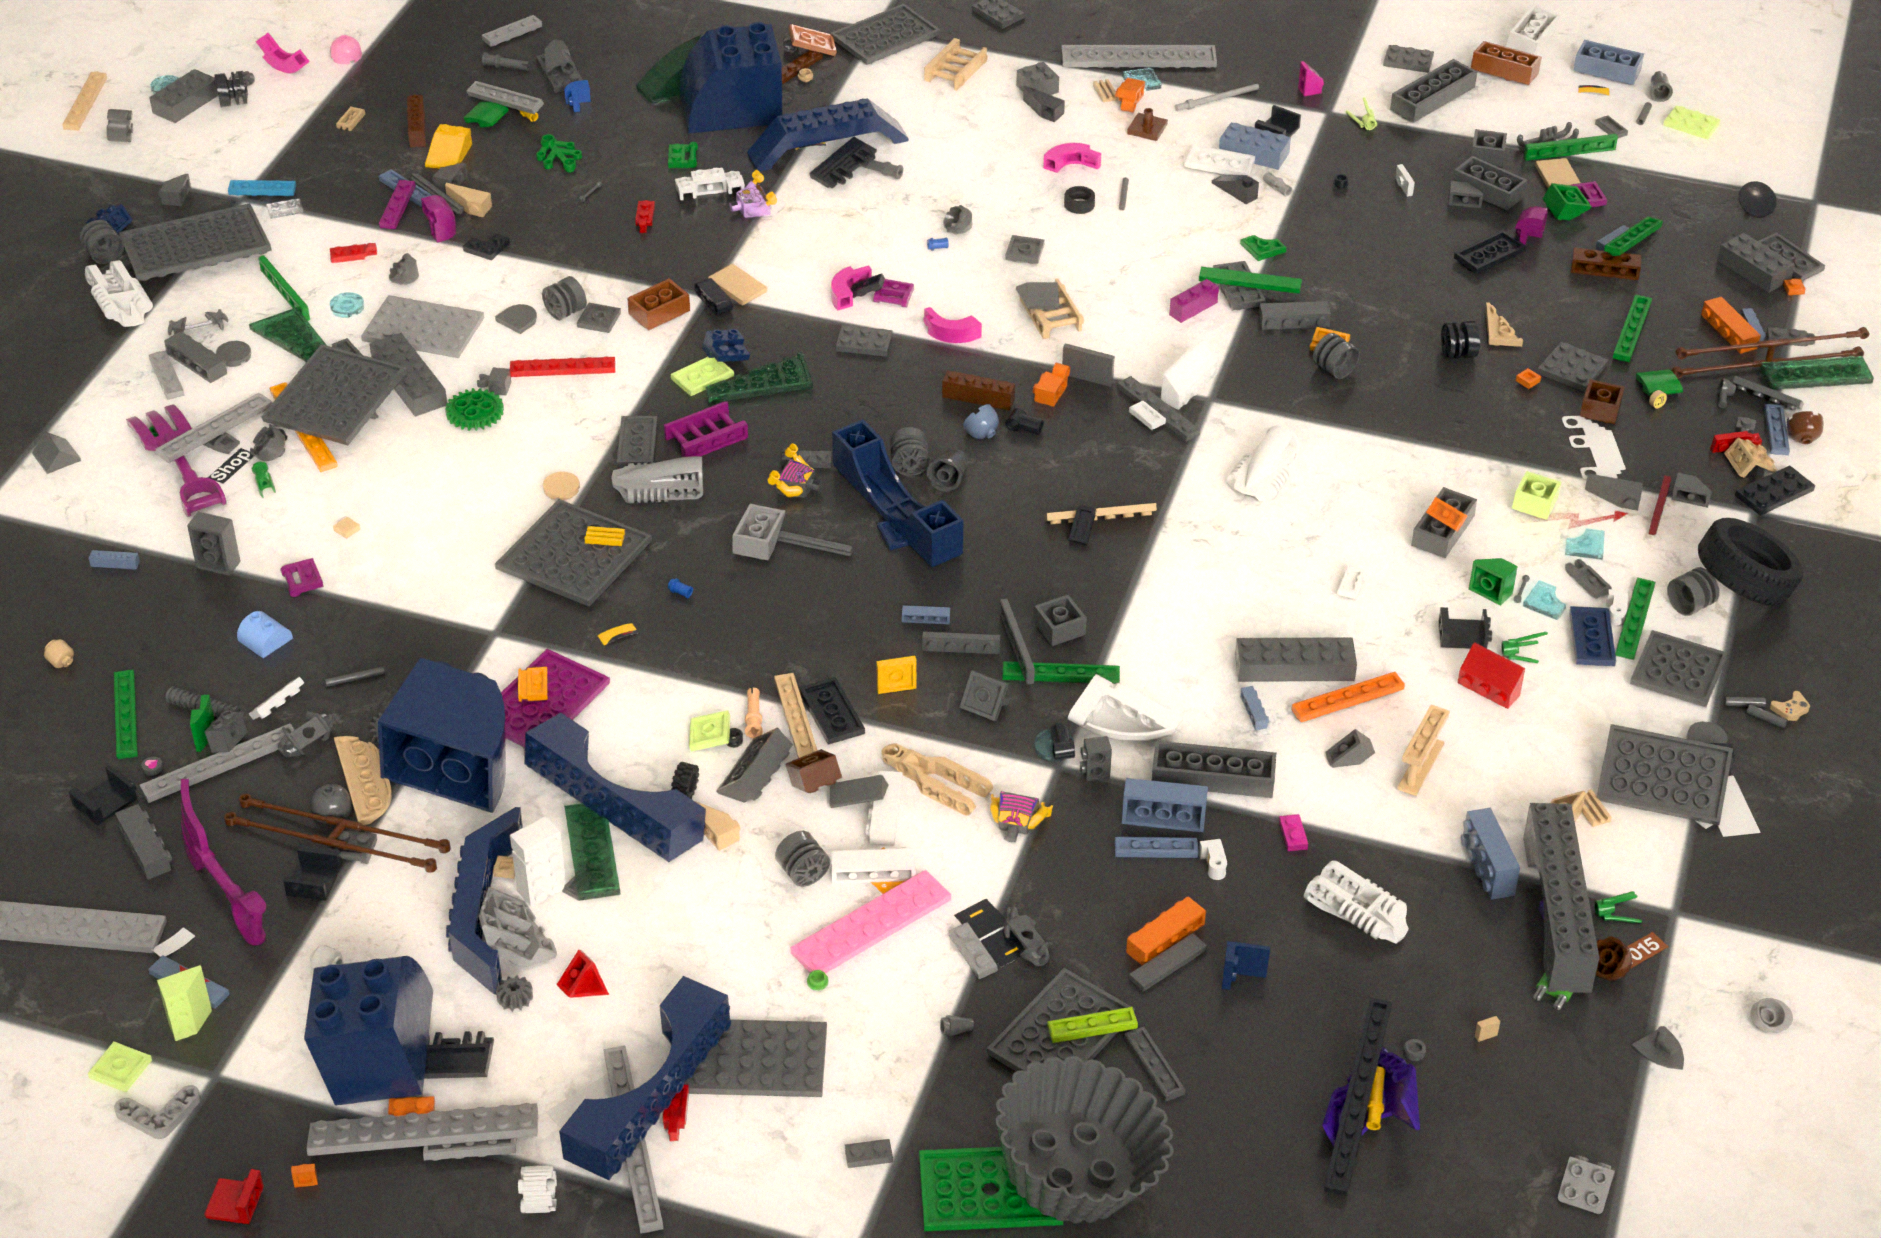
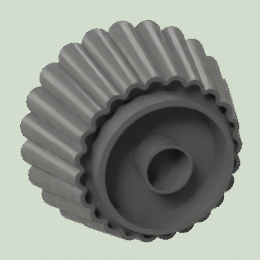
M1069 1056L1064 1061L1057 1057H1050L1045 1060L1044 1064L1031 1062L1027 1066V1071L1015 1072L1012 1075V1083H1006L1002 1087L1003 1097L996 1102L998 1113L996 1126L1009 1180L1016 1186L1018 1195L1026 1198L1029 1206L1037 1208L1046 1216L1054 1217L1059 1221H1071L1076 1224L1081 1223L1083 1220L1093 1223L1099 1218L1106 1219L1155 1186L1159 1181V1177L1169 1168L1167 1159L1173 1155L1174 1150L1169 1143L1173 1138L1172 1129L1165 1125L1168 1119L1167 1114L1161 1108L1156 1107L1157 1099L1154 1095L1143 1091V1087L1138 1080L1125 1078V1074L1118 1068H1105L1104 1064L1100 1061L1087 1060L1084 1062L1075 1056Z

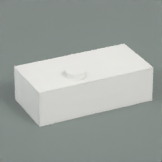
M1533 4L1510 31L1505 47L1536 55L1556 31L1561 15Z

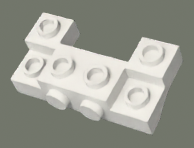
M723 168L691 171V177L675 179V187L680 200H684V193H692L693 198H696L699 195L727 192V190L729 194H732L733 187H740L741 190L745 188L739 171L724 173Z

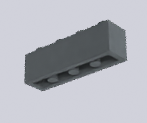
M1328 301L1260 303L1259 321L1261 330L1327 328L1330 326L1331 312Z
M182 331L164 340L166 352L170 357L209 383L227 374V363L223 357L218 356L212 350L207 349L200 342L198 343Z
M139 804L116 812L115 816L118 827L147 880L171 871L169 862L172 861V857L168 849H163L165 848L161 836H156L157 830L154 824H149L150 818L147 811H142Z

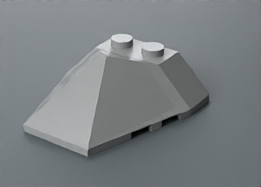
M488 887L479 913V920L487 945L492 950H498L499 957L509 960L514 965L520 964L528 967L556 958L558 954L554 942L543 935L544 928L536 925L534 922L536 917L526 902Z

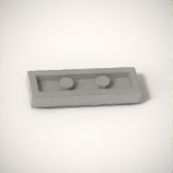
M968 922L949 930L950 938L978 979L998 971L996 963Z

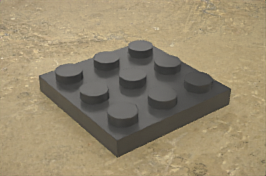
M1560 342L1539 366L1537 374L1585 392L1589 380H1595L1608 365V359L1568 343Z

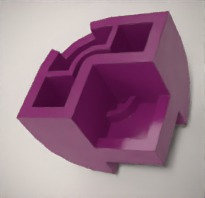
M438 195L421 198L423 213L429 220L431 235L435 241L439 243L452 238L456 234L457 228L454 212L448 202Z
M1530 206L1522 211L1515 226L1520 242L1526 245L1528 236L1542 238L1546 225L1547 208Z

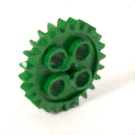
M472 388L470 392L465 389V393L458 392L459 396L453 395V399L448 400L449 403H446L445 408L447 420H450V424H455V427L461 426V430L467 427L468 431L471 428L477 431L478 427L484 430L486 425L491 427V423L497 424V420H501V415H504L502 398H499V395H495L494 391L489 393L488 389L483 392L481 388L478 391Z

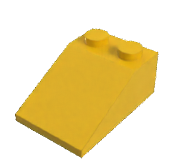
M440 124L434 133L425 167L440 169L461 163L472 146L470 128Z

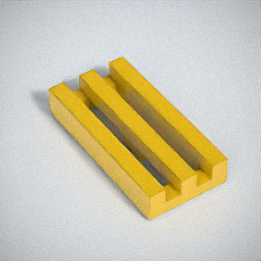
M588 526L584 538L585 544L622 546L625 529Z

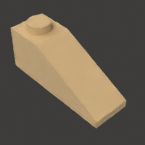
M450 183L445 184L446 195L463 206L464 211L468 214L484 217L492 207L491 194L488 192Z
M696 802L706 809L704 835L719 851L740 840L739 831L741 828L736 820H733L727 813Z

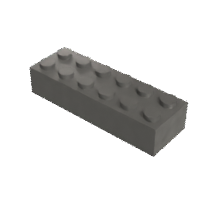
M1452 59L1392 93L1390 110L1409 121L1416 122L1475 88L1477 71Z
M402 333L394 334L369 344L372 358L406 367L408 372L394 390L415 417L446 406L447 397L444 386Z
M1353 637L1236 639L1235 660L1238 682L1355 681L1357 660Z
M1156 741L1151 781L1207 786L1208 792L1273 798L1277 752Z

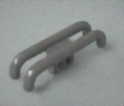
M1567 122L1565 128L1560 132H1557V126L1541 129L1539 137L1523 141V135L1519 134L1517 136V143L1519 146L1524 147L1525 150V144L1557 141L1556 139L1566 136L1571 131L1572 123ZM1575 128L1570 137L1562 140L1577 138L1579 129Z

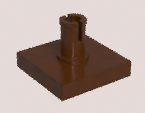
M1145 108L1144 114L1137 113L1127 129V134L1157 141L1168 125V119L1153 116V109Z

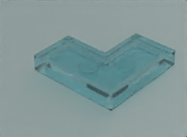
M1152 67L1124 71L1122 73L1124 80L1128 77L1145 81L1146 91L1161 89L1162 84Z

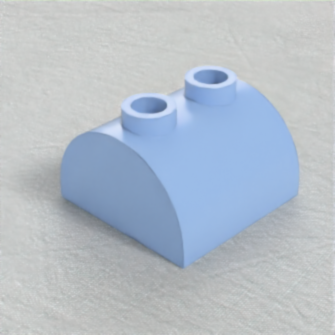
M255 611L246 616L237 632L238 641L262 658L293 639L290 630L262 611Z

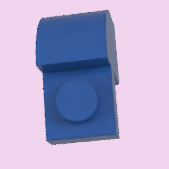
M588 80L575 81L565 87L566 104L573 106L574 112H580L579 103L591 102Z

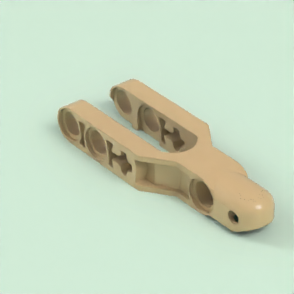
M897 743L889 744L881 750L882 760L896 768L898 772H903V776L915 781L921 794L967 816L976 808L974 802L963 795L962 792H957L945 786L944 783L928 776L929 774H937L981 797L988 796L993 790V784L989 779L946 757H926Z

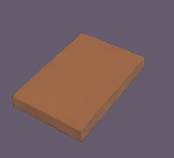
M790 24L788 30L793 46L832 56L836 55L834 39L830 34Z

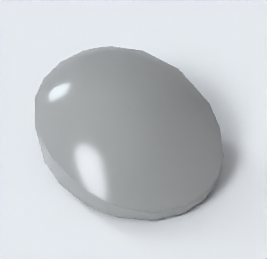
M1764 998L1756 1002L1751 1008L1750 1014L1753 1023L1763 1031L1779 1033L1788 1029L1793 1022V1014L1790 1008L1778 999Z

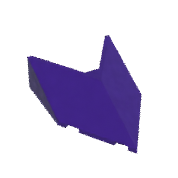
M1382 1047L1378 1066L1384 1068L1386 1072L1382 1100L1384 1112L1381 1113V1119L1393 1115L1411 1128L1419 1130L1416 1069L1411 1063L1407 1064L1404 1059L1392 1052L1388 1053L1386 1048ZM1349 1083L1333 1091L1322 1124L1333 1147ZM1368 1111L1366 1114L1361 1136L1368 1130V1128L1366 1127Z

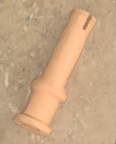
M751 688L747 691L748 713L745 716V723L747 724L745 734L750 738H756L763 733L761 726L762 715L759 713L760 691L757 688H753V693H751Z

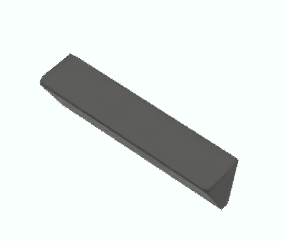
M883 775L836 782L830 785V807L836 808L883 800L889 784Z

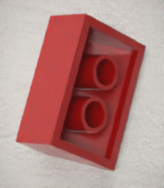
M1474 642L1460 668L1457 683L1509 709L1520 697L1525 668Z

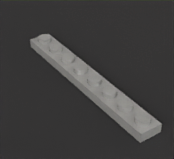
M257 393L156 448L155 454L167 463H170L270 407L272 401L261 393Z
M291 724L282 726L285 727L289 733L295 730ZM282 727L238 744L230 752L216 753L140 784V790L147 802L150 803L181 790V779H189V786L279 750L278 743L284 736Z

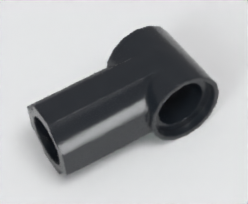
M1016 408L1009 415L1005 424L1011 431L1022 429L1040 435L1044 426V420L1029 416L1024 410Z
M1055 723L1054 726L1050 727L1054 760L1075 758L1074 741L1070 740L1067 726L1063 723Z

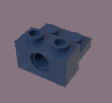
M738 329L706 331L702 349L709 358H715L717 362L749 360L750 353L743 345L744 337Z

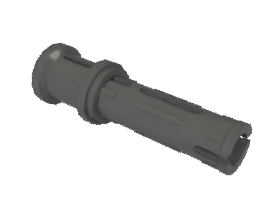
M484 52L482 56L483 66L490 65L495 66V68L507 67L529 71L530 61L503 58L499 54L489 55L487 52Z
M866 158L869 162L867 166L859 164L860 167L879 171L884 176L890 175L896 179H900L904 171L902 165H893L888 161L882 163Z

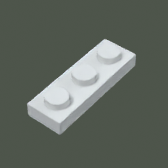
M300 677L292 680L248 714L253 720L261 717V719L265 718L271 713L270 709L272 707L278 708L286 702L285 697L288 695L292 697L300 691L299 687L304 684L303 680Z

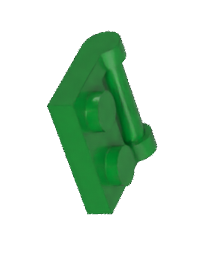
M696 142L669 144L668 168H695L697 166L696 151L698 150V144ZM685 152H690L688 160H685Z

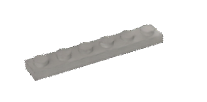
M475 81L466 91L469 96L532 114L538 112L544 105L540 98Z

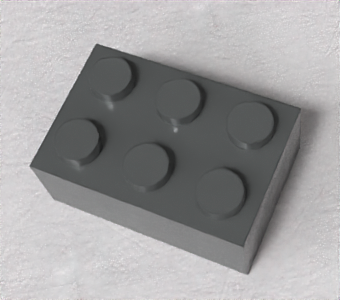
M198 511L187 525L196 568L230 576L241 562L233 521L229 518Z

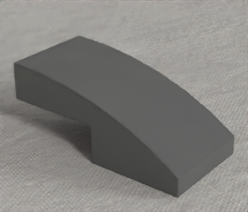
M225 432L223 435L221 434L203 445L215 451L229 454L240 444V441Z

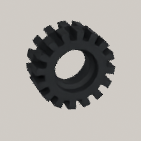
M680 762L677 765V770L675 769L674 771L675 775L672 778L671 790L677 789L692 799L699 781V766Z

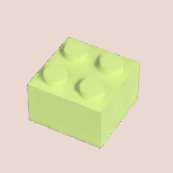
M1526 471L1515 492L1512 509L1547 520L1558 499L1562 482Z

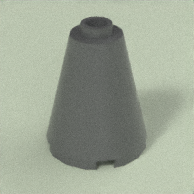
M955 449L934 459L927 468V478L929 477L930 484L943 492L955 490L962 481L967 461L966 454L962 450Z

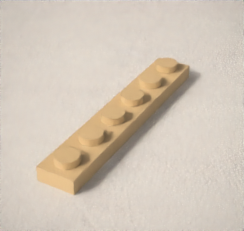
M97 71L90 73L62 124L63 130H80L107 80L106 73Z
M1156 503L1097 508L1094 521L1098 520L1097 517L1104 516L1105 519H1115V515L1122 514L1123 518L1134 517V513H1141V516H1149L1157 510ZM1077 510L1044 514L1045 522L1050 521V525L1061 524V520H1068V523H1073Z
M794 673L774 676L797 757L800 758L817 751Z

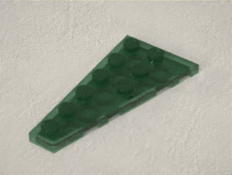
M297 307L249 324L251 331L305 362L309 360L321 344L326 345Z
M801 351L795 357H784L781 362L768 363L750 370L749 374L744 376L739 374L733 380H723L705 388L708 402L718 403L721 401L812 389L813 382L803 352Z

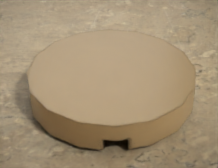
M569 472L553 473L546 477L543 482L544 493L551 499H570L577 495L580 488L578 477Z

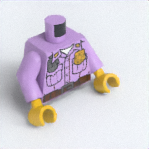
M755 170L752 173L754 180L750 181L743 190L736 193V201L729 203L731 212L740 210L745 218L770 215V204L775 205L777 203L776 195L773 192H769L766 195L760 184L757 185V183L763 182L764 176L758 170Z

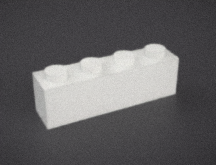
M878 771V775H883L889 786L883 800L870 802L873 808H869L868 820H871V823H867L866 835L870 836V844L894 846L903 787V772Z
M914 848L831 851L832 884L907 881L916 875Z

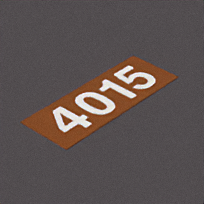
M1653 932L1628 945L1627 947L1632 954L1631 968L1669 946Z

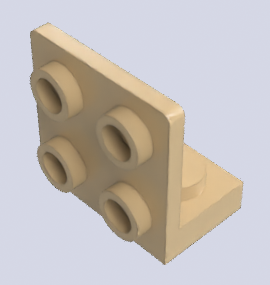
M1737 438L1724 453L1738 475L1743 478L1746 477L1755 465L1772 472L1778 470L1774 465V460L1767 455V450L1759 444L1757 446L1748 439Z

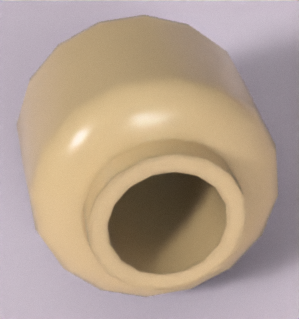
M61 639L52 640L45 646L44 657L55 668L68 667L73 662L74 651L65 641Z

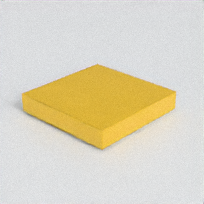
M915 656L876 661L878 694L916 689Z

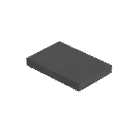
M1064 344L1062 364L1070 366V377L1109 387L1113 385L1115 356Z

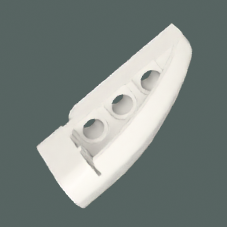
M1096 674L1071 709L1068 720L1101 736H1108V738L1139 741L1161 738L1175 733L1182 723L1183 717L1124 684L1116 683L1112 689V682Z

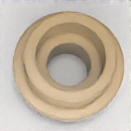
M801 69L798 73V79L802 82H809L813 79V73L810 69Z

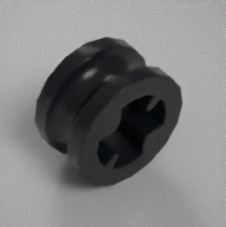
M730 728L729 743L726 745L733 748L741 746L743 743L742 731L738 728Z

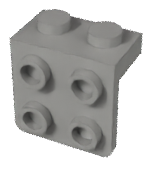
M1575 1155L1574 1158L1570 1156L1559 1190L1558 1200L1589 1212L1601 1214L1604 1210L1615 1171L1611 1170V1166L1598 1162L1595 1165L1589 1163V1159Z

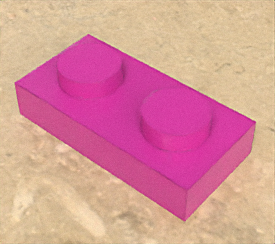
M1300 815L1279 816V825L1287 851L1308 850V841Z

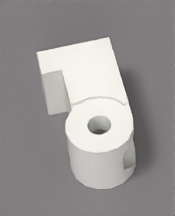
M1609 589L1606 606L1610 607L1611 625L1621 626L1624 624L1628 603V592Z
M1221 839L1200 841L1199 856L1200 859L1207 860L1208 876L1214 880L1223 879L1226 875L1227 860Z

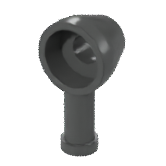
M1724 378L1721 379L1717 390V395L1720 396L1718 402L1720 408L1727 407V396H1733L1736 390V385Z

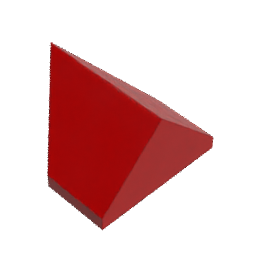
M578 949L556 985L570 998L609 995L595 963L582 950Z

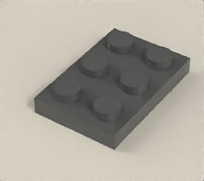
M982 0L972 5L973 12L1002 29L1025 17L1024 12L1004 0Z
M1388 45L1383 66L1429 73L1434 51Z
M842 325L836 343V351L887 357L893 337V330Z

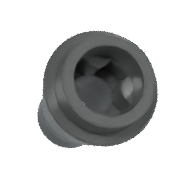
M946 1015V1017L940 1020L941 1033L948 1037L973 1031L974 1029L972 1018Z

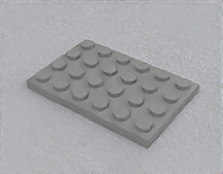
M388 295L361 337L362 341L372 343L394 334L402 333L415 351L459 358L485 317L484 312Z

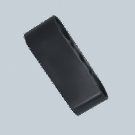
M712 278L694 284L697 296L715 315L733 310L730 297Z

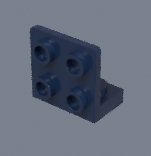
M113 204L106 208V210L102 208L95 213L97 216L87 220L86 224L94 220H104L119 234L133 219L122 204L116 206Z
M1227 941L1222 989L1230 990L1231 981L1236 982V974L1266 978L1270 947Z

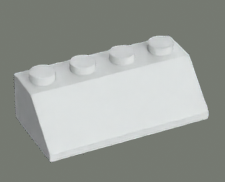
M1200 339L1163 373L1161 400L1173 408L1179 410L1183 405H1186L1189 399L1195 396L1218 373L1217 359L1204 340Z

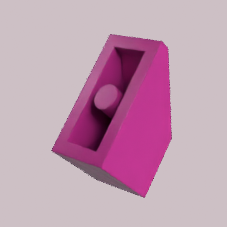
M1302 61L1300 63L1298 89L1303 96L1320 94L1324 85L1322 77Z

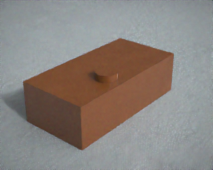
M1483 41L1473 52L1471 68L1502 77L1507 81H1516L1529 85L1539 74L1542 56Z

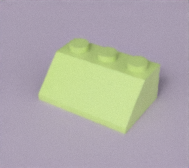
M200 965L157 980L167 1020L175 1041L197 1034L212 1012Z

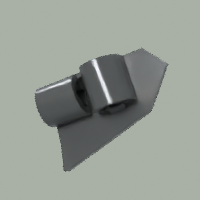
M554 39L545 48L546 73L560 66L564 73H570L574 70L575 64L570 58L569 49L564 41Z

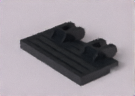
M852 137L809 173L810 178L827 188L831 187L833 189L837 182L844 185L846 183L844 177L851 179L853 177L852 172L860 166L859 164L867 166L869 162L866 158L874 160L877 149L856 137Z
M465 1031L462 1044H460V1038H443L441 1032H436L433 1045H429V1036L428 1045L426 1046L427 1056L424 1079L487 1077L494 1038L485 1037V1032L478 1031L476 1042L472 1044L471 1032Z

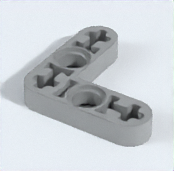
M188 1085L183 1087L158 1113L130 1098L119 1099L115 1103L114 1109L119 1120L155 1139H163L169 1136L200 1103L201 1096L196 1086ZM173 1109L181 1110L177 1115L169 1114ZM142 1115L148 1116V1119L143 1122L137 1121V1118Z

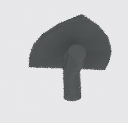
M1660 1026L1654 1032L1631 1045L1643 1057L1657 1065L1683 1070V1049L1676 1037L1665 1026Z

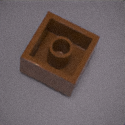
M1590 379L1583 398L1580 417L1615 424L1625 387Z
M822 749L785 763L792 786L807 793L816 792L819 790L818 787L823 785H833L838 779L842 778L836 756Z

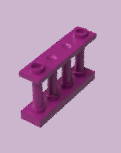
M725 401L664 424L665 440L675 437L679 441L682 457L703 456L747 439L748 424L744 420L735 423L729 417L728 402ZM722 419L728 426L719 429L713 422ZM707 425L712 433L703 435L698 428ZM691 431L696 439L687 441L682 434Z

